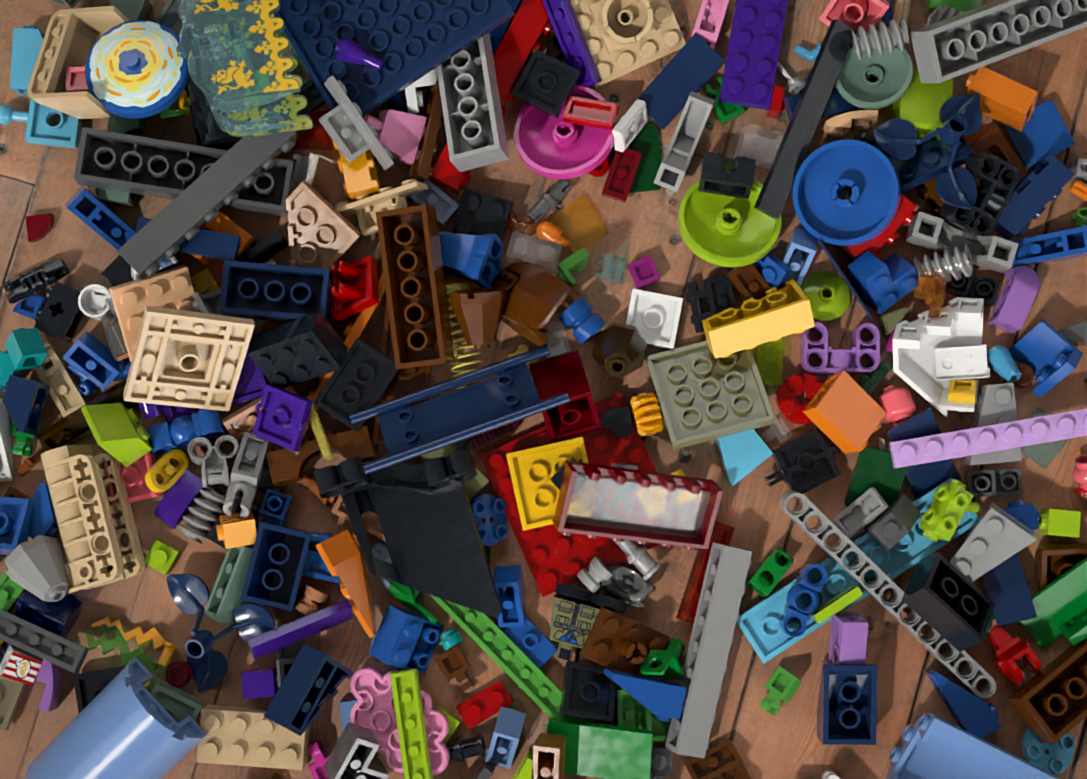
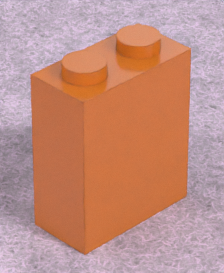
M984 66L979 68L977 73L972 72L965 86L968 88L965 94H980L982 114L1019 132L1023 131L1035 111L1038 97L1037 91Z
M844 370L831 374L802 411L845 454L862 451L868 445L870 435L881 427V420L886 415V412Z

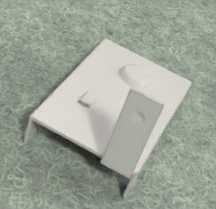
M294 153L293 159L297 161L293 172L290 194L304 180L312 185L319 158L334 164H338V162L319 154L310 153V156H300Z
M987 345L935 348L936 380L989 379L990 368L987 366Z

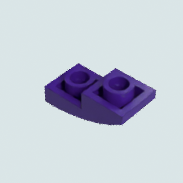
M186 469L185 473L167 491L154 511V515L175 529L177 524H180L183 520V515L186 516L190 512L188 507L192 505L194 498H198L201 494L199 490H205L202 480Z

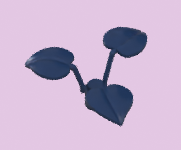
M980 94L960 95L946 101L939 111V118L943 126L937 127L935 131L920 139H916L917 132L915 127L904 119H891L874 129V138L879 148L886 155L897 160L913 158L916 154V145L936 135H939L943 143L952 144L953 147L946 167L947 173H941L935 181L936 193L943 202L951 206L963 209H972L975 206L977 187L973 175L964 167H957L952 170V164L957 148L961 144L959 139L962 136L974 135L981 128Z
M170 574L167 576L168 588L177 607L188 615H194L199 610L194 628L190 631L192 637L185 643V651L187 653V663L192 669V676L197 691L206 690L220 682L228 671L227 659L221 652L213 651L214 643L236 628H239L240 637L248 643L249 639L273 630L276 626L275 619L263 606L256 603H243L233 611V617L237 623L215 636L208 630L199 631L198 629L205 610L202 605L206 604L210 597L206 583L200 577L192 574Z

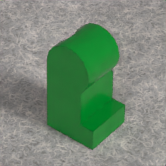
M776 546L756 570L749 575L745 583L761 597H767L790 568L794 559L779 546Z

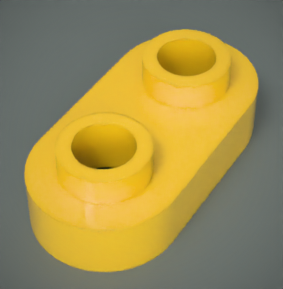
M173 449L164 453L147 471L145 476L147 487L155 493H161L170 489L188 468L186 454L179 449Z

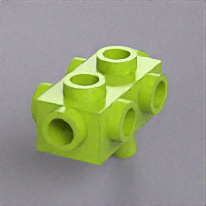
M952 479L950 483L943 482L941 487L934 492L933 502L930 508L921 516V525L919 526L924 531L923 535L926 538L935 542L938 539L950 541L965 512L977 513L979 511V504L971 502L974 495L965 490V484Z

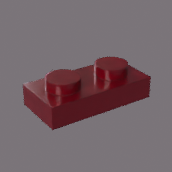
M627 148L623 152H615L602 196L626 203L642 153Z

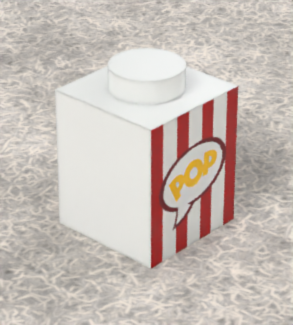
M10 644L0 664V674L3 677L32 686L35 678L37 679L43 660Z

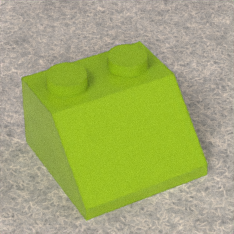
M121 402L85 405L81 408L97 444L125 467H128L152 450L148 442L150 435L139 424L141 418L133 408L128 409Z

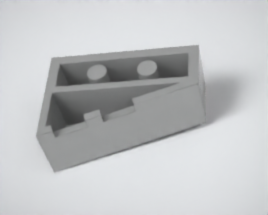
M1013 383L978 387L977 404H975V410L972 414L971 428L1018 421ZM1021 447L965 456L962 459L961 466L1022 461Z
M992 502L948 561L973 582L1036 541L1037 533Z

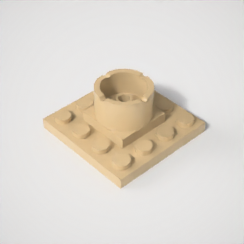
M570 0L602 80L593 85L594 88L677 51L686 44L668 0ZM621 14L626 15V23L621 21Z
M146 306L123 393L124 401L229 412L255 327L253 319Z

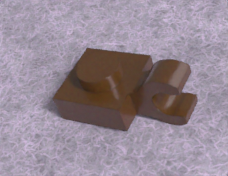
M458 645L435 658L446 679L450 681L456 678L464 693L475 687L465 672L471 666Z

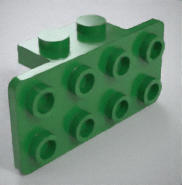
M1085 558L1031 597L1037 618L1020 622L1040 647H1047L1063 635L1068 638L1073 646L1087 639V558Z

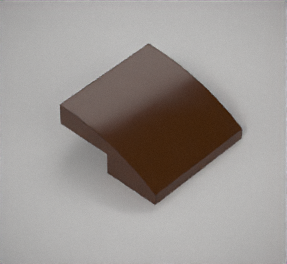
M730 738L708 749L705 758L693 757L684 762L692 779H751Z

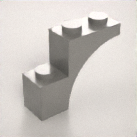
M693 91L690 92L654 180L655 184L678 192L715 100Z

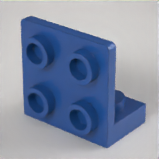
M1041 320L1009 349L1011 355L1016 360L1032 368L1036 376L1034 380L1037 382L1032 392L1039 398L1074 371L1083 355L1078 348L1045 320Z

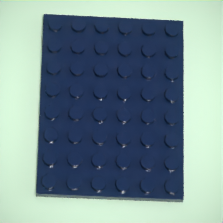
M278 0L279 5L277 8L271 10L276 18L283 20L282 29L330 110L337 107L338 103L324 83L333 75L336 81L340 80L347 90L346 95L350 101L355 102L362 111L361 117L516 15L508 0ZM348 36L366 50L369 55L382 60L383 65L380 71L366 64L361 65L338 61L334 50L339 39L344 40Z

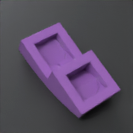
M43 659L36 681L46 683L38 709L50 712L58 707L62 686V670L60 666Z

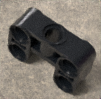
M973 152L967 157L965 167L973 176L981 179V186L977 191L975 206L972 209L960 208V212L956 217V211L959 207L944 203L941 208V215L945 221L966 232L979 236H988L994 230L999 217L1005 210L1008 200L1020 180V172L1018 168L995 155ZM984 160V166L981 169V163ZM980 219V223L978 227H976L977 221Z

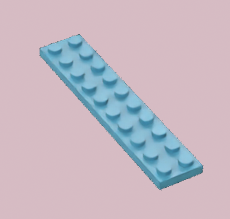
M948 478L943 482L950 483L952 478ZM942 483L912 502L922 513L921 516L930 508L933 502V494L941 487ZM965 512L950 541L938 539L935 542L926 538L923 535L924 531L919 528L921 525L920 516L911 530L891 549H882L868 532H865L852 542L892 580L975 526L979 518L976 513ZM853 551L845 556L846 564L854 561L855 553ZM830 556L818 563V565L825 568L828 575L826 583L822 586V592H818L820 597L819 606L851 585L858 586L863 594L839 612L847 610L869 595ZM812 568L808 572L807 577L811 583L816 582L819 578V572L816 568ZM868 570L864 574L865 582L872 580L873 570ZM800 576L741 613L736 621L763 664L831 620L830 617L820 624L811 617L807 622L806 631L799 637L789 636L781 630L779 620L782 614H784L785 606L788 607L786 601L787 593L791 587L798 584L796 580ZM805 592L799 594L797 598L798 605L804 607L809 602V596ZM791 617L787 621L788 630L794 631L798 628V619Z

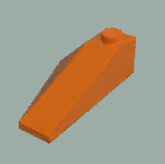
M347 529L315 546L332 577L339 576L341 592L349 601L353 600V612L368 637L371 638L377 634L365 560L355 532L353 533L351 529Z

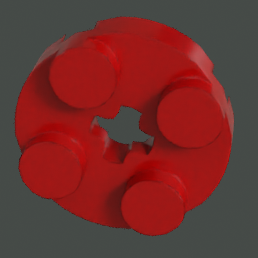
M807 373L792 375L779 385L775 397L776 405L784 419L796 425L812 423L802 411L824 383L817 377ZM804 392L809 401L804 403L803 406H799V401L795 399V396L801 395Z

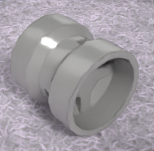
M595 556L590 561L588 569L582 568L577 573V576L590 591L595 593L600 588V582L609 580L613 573L600 558Z

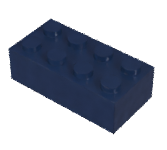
M225 260L219 312L224 316L289 322L320 311L329 323L333 274L330 269Z

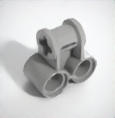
M231 435L219 437L215 442V446H211L209 440L204 437L194 438L189 443L188 452L190 459L193 463L201 465L203 488L214 484L229 486L228 463L236 459L239 450L237 440ZM224 444H231L234 450L230 454H223L220 452V448ZM198 446H204L208 451L204 456L200 457L194 455V449Z

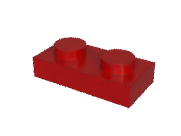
M500 679L458 704L456 708L470 730L498 713L501 707L506 708L513 704L514 700Z

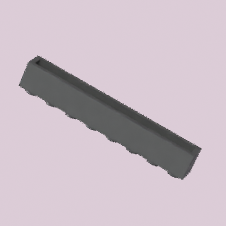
M274 110L271 111L264 118L269 119V125H264L261 128L255 126L117 250L120 256L142 278L146 275L150 277L155 274L161 267L159 265L161 261L166 257L170 259L180 250L179 245L186 239L188 241L192 240L200 232L198 228L205 221L207 223L212 222L219 215L220 212L218 210L225 203L230 205L238 198V191L244 186L248 188L258 179L257 174L260 171L270 169L277 162L276 157L282 151L287 153L295 146V140L297 139L295 130L278 132L282 125L284 127L287 126L285 124L286 121L278 113H275Z

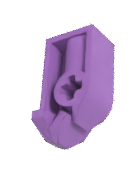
M1024 265L1010 268L1002 273L1007 279L987 322L1010 334L1022 329L1041 287L1039 277L1034 270Z
M837 612L831 616L828 661H822V668L823 664H865L868 622L858 612Z

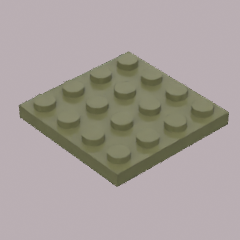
M706 340L645 356L673 450L775 424V416L751 349H744L732 353L728 357L715 359Z

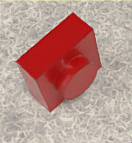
M774 86L769 110H767L766 117L776 119L780 111L784 112L785 104L783 99L786 96H783L785 87Z

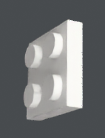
M632 289L626 324L636 326L641 337L647 342V345L674 349L683 298Z

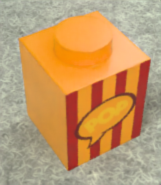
M251 510L246 518H239L240 512L232 513L231 516L227 514L219 515L220 525H216L218 541L223 540L226 549L255 543L257 534L255 519Z

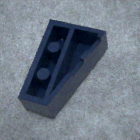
M1052 153L1035 164L1016 185L994 230L1006 240L1014 236L1019 238L1029 228L1026 224L1032 218L1034 220L1037 219L1046 209L1044 206L1049 201H1053L1062 192L1061 188L1075 174Z
M304 644L286 677L283 679L276 695L269 704L264 717L301 736L322 712L320 708L329 696L334 698L339 692L336 688L345 678L350 679L354 672L327 654Z

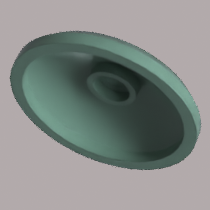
M852 42L835 86L839 94L856 107L879 109L889 106L899 100L911 84L913 76L911 57L905 48L901 52L898 46L895 45L893 54H890L886 47L884 48L883 56H879L877 50H874L872 58H869L867 53L863 52L862 60H858ZM872 77L878 79L876 82L869 81V79Z

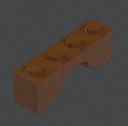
M367 425L362 426L358 432L351 427H347V431L337 433V431L325 433L332 453L338 454L346 460L361 457L363 463L377 460ZM304 438L300 451H291L279 445L271 449L272 452L265 453L272 482L276 487L302 480L307 464L314 457L323 454L317 439Z

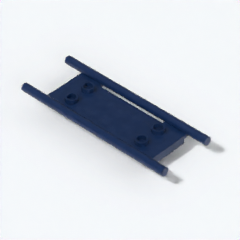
M548 345L350 414L349 417L352 424L378 416L389 454L386 457L363 464L365 474L379 471L569 403L570 399L567 392L541 401L526 365L530 361L550 355ZM497 374V376L408 407L409 404Z

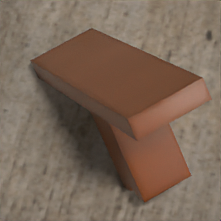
M41 449L31 458H26L22 461L23 464L16 469L18 474L22 477L41 462V454L45 451Z

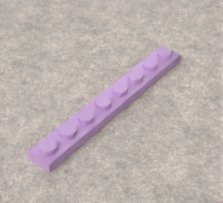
M1087 409L890 442L893 467L900 468L1087 436Z

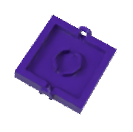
M266 384L261 403L255 409L258 415L253 434L291 451H300L313 401L273 384Z

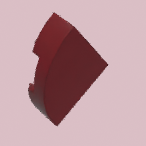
M53 214L26 216L28 242L34 243L43 238L53 225Z

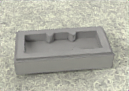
M871 487L832 520L852 540L891 507L876 488Z

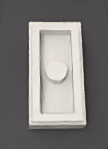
M637 99L612 130L616 151H625L648 122L645 101Z

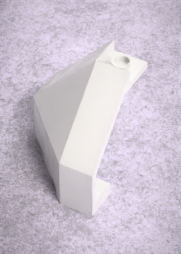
M957 297L948 301V306L938 309L934 307L918 314L917 320L910 323L904 320L896 324L893 336V371L946 418L949 410L974 412L975 404H977L979 378L973 379L977 380L975 403L948 401L950 380H936L935 348L982 345L984 299Z

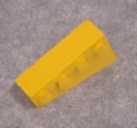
M791 279L785 282L786 287L778 291L775 287L765 291L766 296L761 299L755 300L750 298L743 301L741 308L737 310L731 307L703 320L707 344L714 358L728 357L732 353L744 349H753L759 344L778 341L784 336L803 333L807 329L815 327L809 298L795 280Z

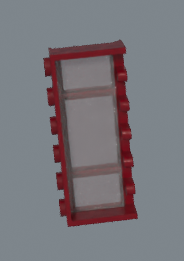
M565 460L564 477L552 522L557 531L567 536H572L575 533L584 534L593 539H598L601 536L609 537L618 542H623L626 539L634 540L643 545L651 542L659 543L661 546L668 548L676 545L683 546L689 550H698V548L708 549L723 490L714 480Z

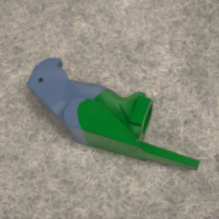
M386 542L377 543L372 549L373 557L392 564ZM379 577L381 588L434 624L438 621L436 617L415 601L422 593L421 591Z

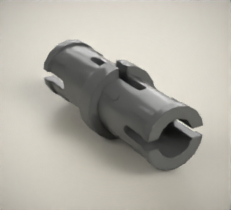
M558 179L546 193L543 192L535 205L525 213L529 217L528 219L537 225L551 209L555 210L558 206L557 203L572 189L568 185L569 183L564 179Z

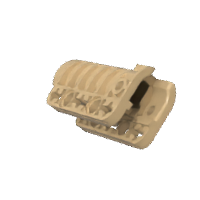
M91 444L66 445L42 453L41 459L68 563L64 565L69 583L68 594L79 590L93 589L141 574L145 568V559L132 508L126 499L129 498L127 489L121 480L120 473L122 469L120 462L109 453L94 456ZM104 458L106 461H110V466L107 469L109 475H113L114 478H105V476H108V473L103 468ZM111 482L116 485L117 489L114 497H111L108 493V486ZM118 500L120 501V503H116V505H115V504L112 505V502H111V501H118ZM122 511L123 516L116 518L115 514ZM126 525V528L118 529V526ZM124 532L128 534L130 540L127 547L123 546L120 541L121 535ZM132 550L133 553L125 555L124 551ZM131 561L136 563V566L133 568L128 567V563ZM109 565H112V571L109 570Z

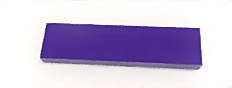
M542 0L567 64L581 71L576 85L589 87L601 82L602 80L571 1Z
M344 600L249 639L248 643L254 659L353 619L351 606L348 600Z

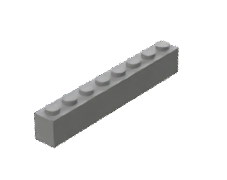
M716 542L712 543L683 667L685 677L680 680V684L687 688L680 719H671L665 745L666 748L676 754L705 758L706 750L710 744L709 736L712 724L716 719L715 710L717 702L722 693L723 676L728 667V654L734 641V628L740 615L741 598L746 589L747 572L751 567V551Z

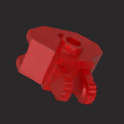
M992 627L989 633V640L996 650L994 656L996 660L994 663L1012 683L1019 687L1025 679L1019 669L1021 664H1024L1035 675L1040 672L1042 665L1027 641H1021L1018 636L1012 639L1002 627Z

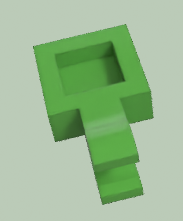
M778 666L765 685L769 693L759 706L775 716L780 710L781 700L788 703L802 681L781 666Z

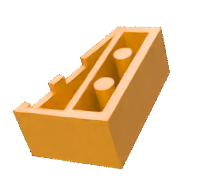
M333 141L335 150L339 149ZM370 149L350 163H348L339 150L340 159H337L340 173L344 174L345 183H343L346 198H351L355 202L358 196L379 194V190L382 187L375 157Z

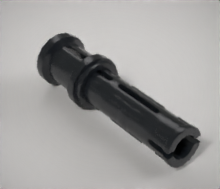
M482 733L477 734V737L466 740L458 738L453 741V744L446 745L450 754L449 761L456 759L457 762H464L465 758L478 755L486 757L487 755Z

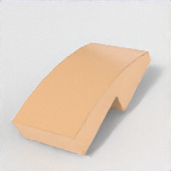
M858 110L837 115L825 121L821 127V132L828 133V136L842 137L843 134L848 133L851 125H854L856 129H869L878 120V110Z

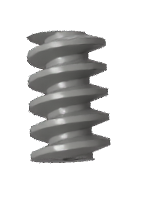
M900 18L899 26L894 19L890 20L888 28L884 22H880L878 30H876L873 24H870L867 33L862 26L858 27L857 35H855L852 29L854 51L858 60H862L863 52H866L868 57L872 58L874 50H877L879 56H883V51L886 47L889 53L893 54L895 45L903 52L905 43L909 44L905 18Z
M965 244L964 252H961L958 246H955L953 255L950 254L948 249H944V257L942 258L937 251L934 252L933 260H930L928 255L924 254L923 263H920L919 259L914 257V267L919 281H921L924 287H930L932 281L936 285H939L942 279L945 282H950L952 275L955 279L959 280L962 278V272L966 277H970L973 271V261L969 247Z
M208 486L209 490H199L204 498H194L198 505L197 508L188 507V510L193 515L192 517L183 515L182 518L187 523L186 526L177 524V528L184 535L200 544H203L200 539H208L206 538L208 533L205 530L210 531L212 529L213 523L211 521L216 522L219 518L216 512L222 513V503H224L226 498L225 494L211 486Z

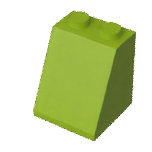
M913 70L912 81L908 90L899 100L892 104L890 120L904 119L909 121L916 129V139H920L935 131L937 127H942L943 123L939 118V111L946 101L953 98V79L941 83H921L919 71ZM936 135L923 143L938 141L940 137Z

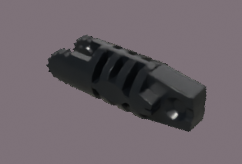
M61 258L41 264L39 268L35 267L27 271L25 275L21 274L3 283L5 291L10 292L7 295L9 303L14 304L33 295L34 292L47 288L48 285H53L56 281L69 274L70 271L67 264Z

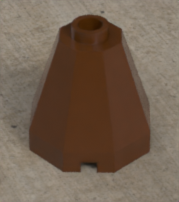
M482 288L456 290L450 293V303L467 344L474 345V349L490 348L489 344L496 342L507 300L506 289L488 288V290H482Z

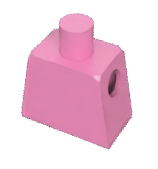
M391 109L381 111L378 118L370 115L365 116L364 121L366 124H371L376 130L378 141L382 146H386L390 150L393 160L404 166L414 163L427 117Z

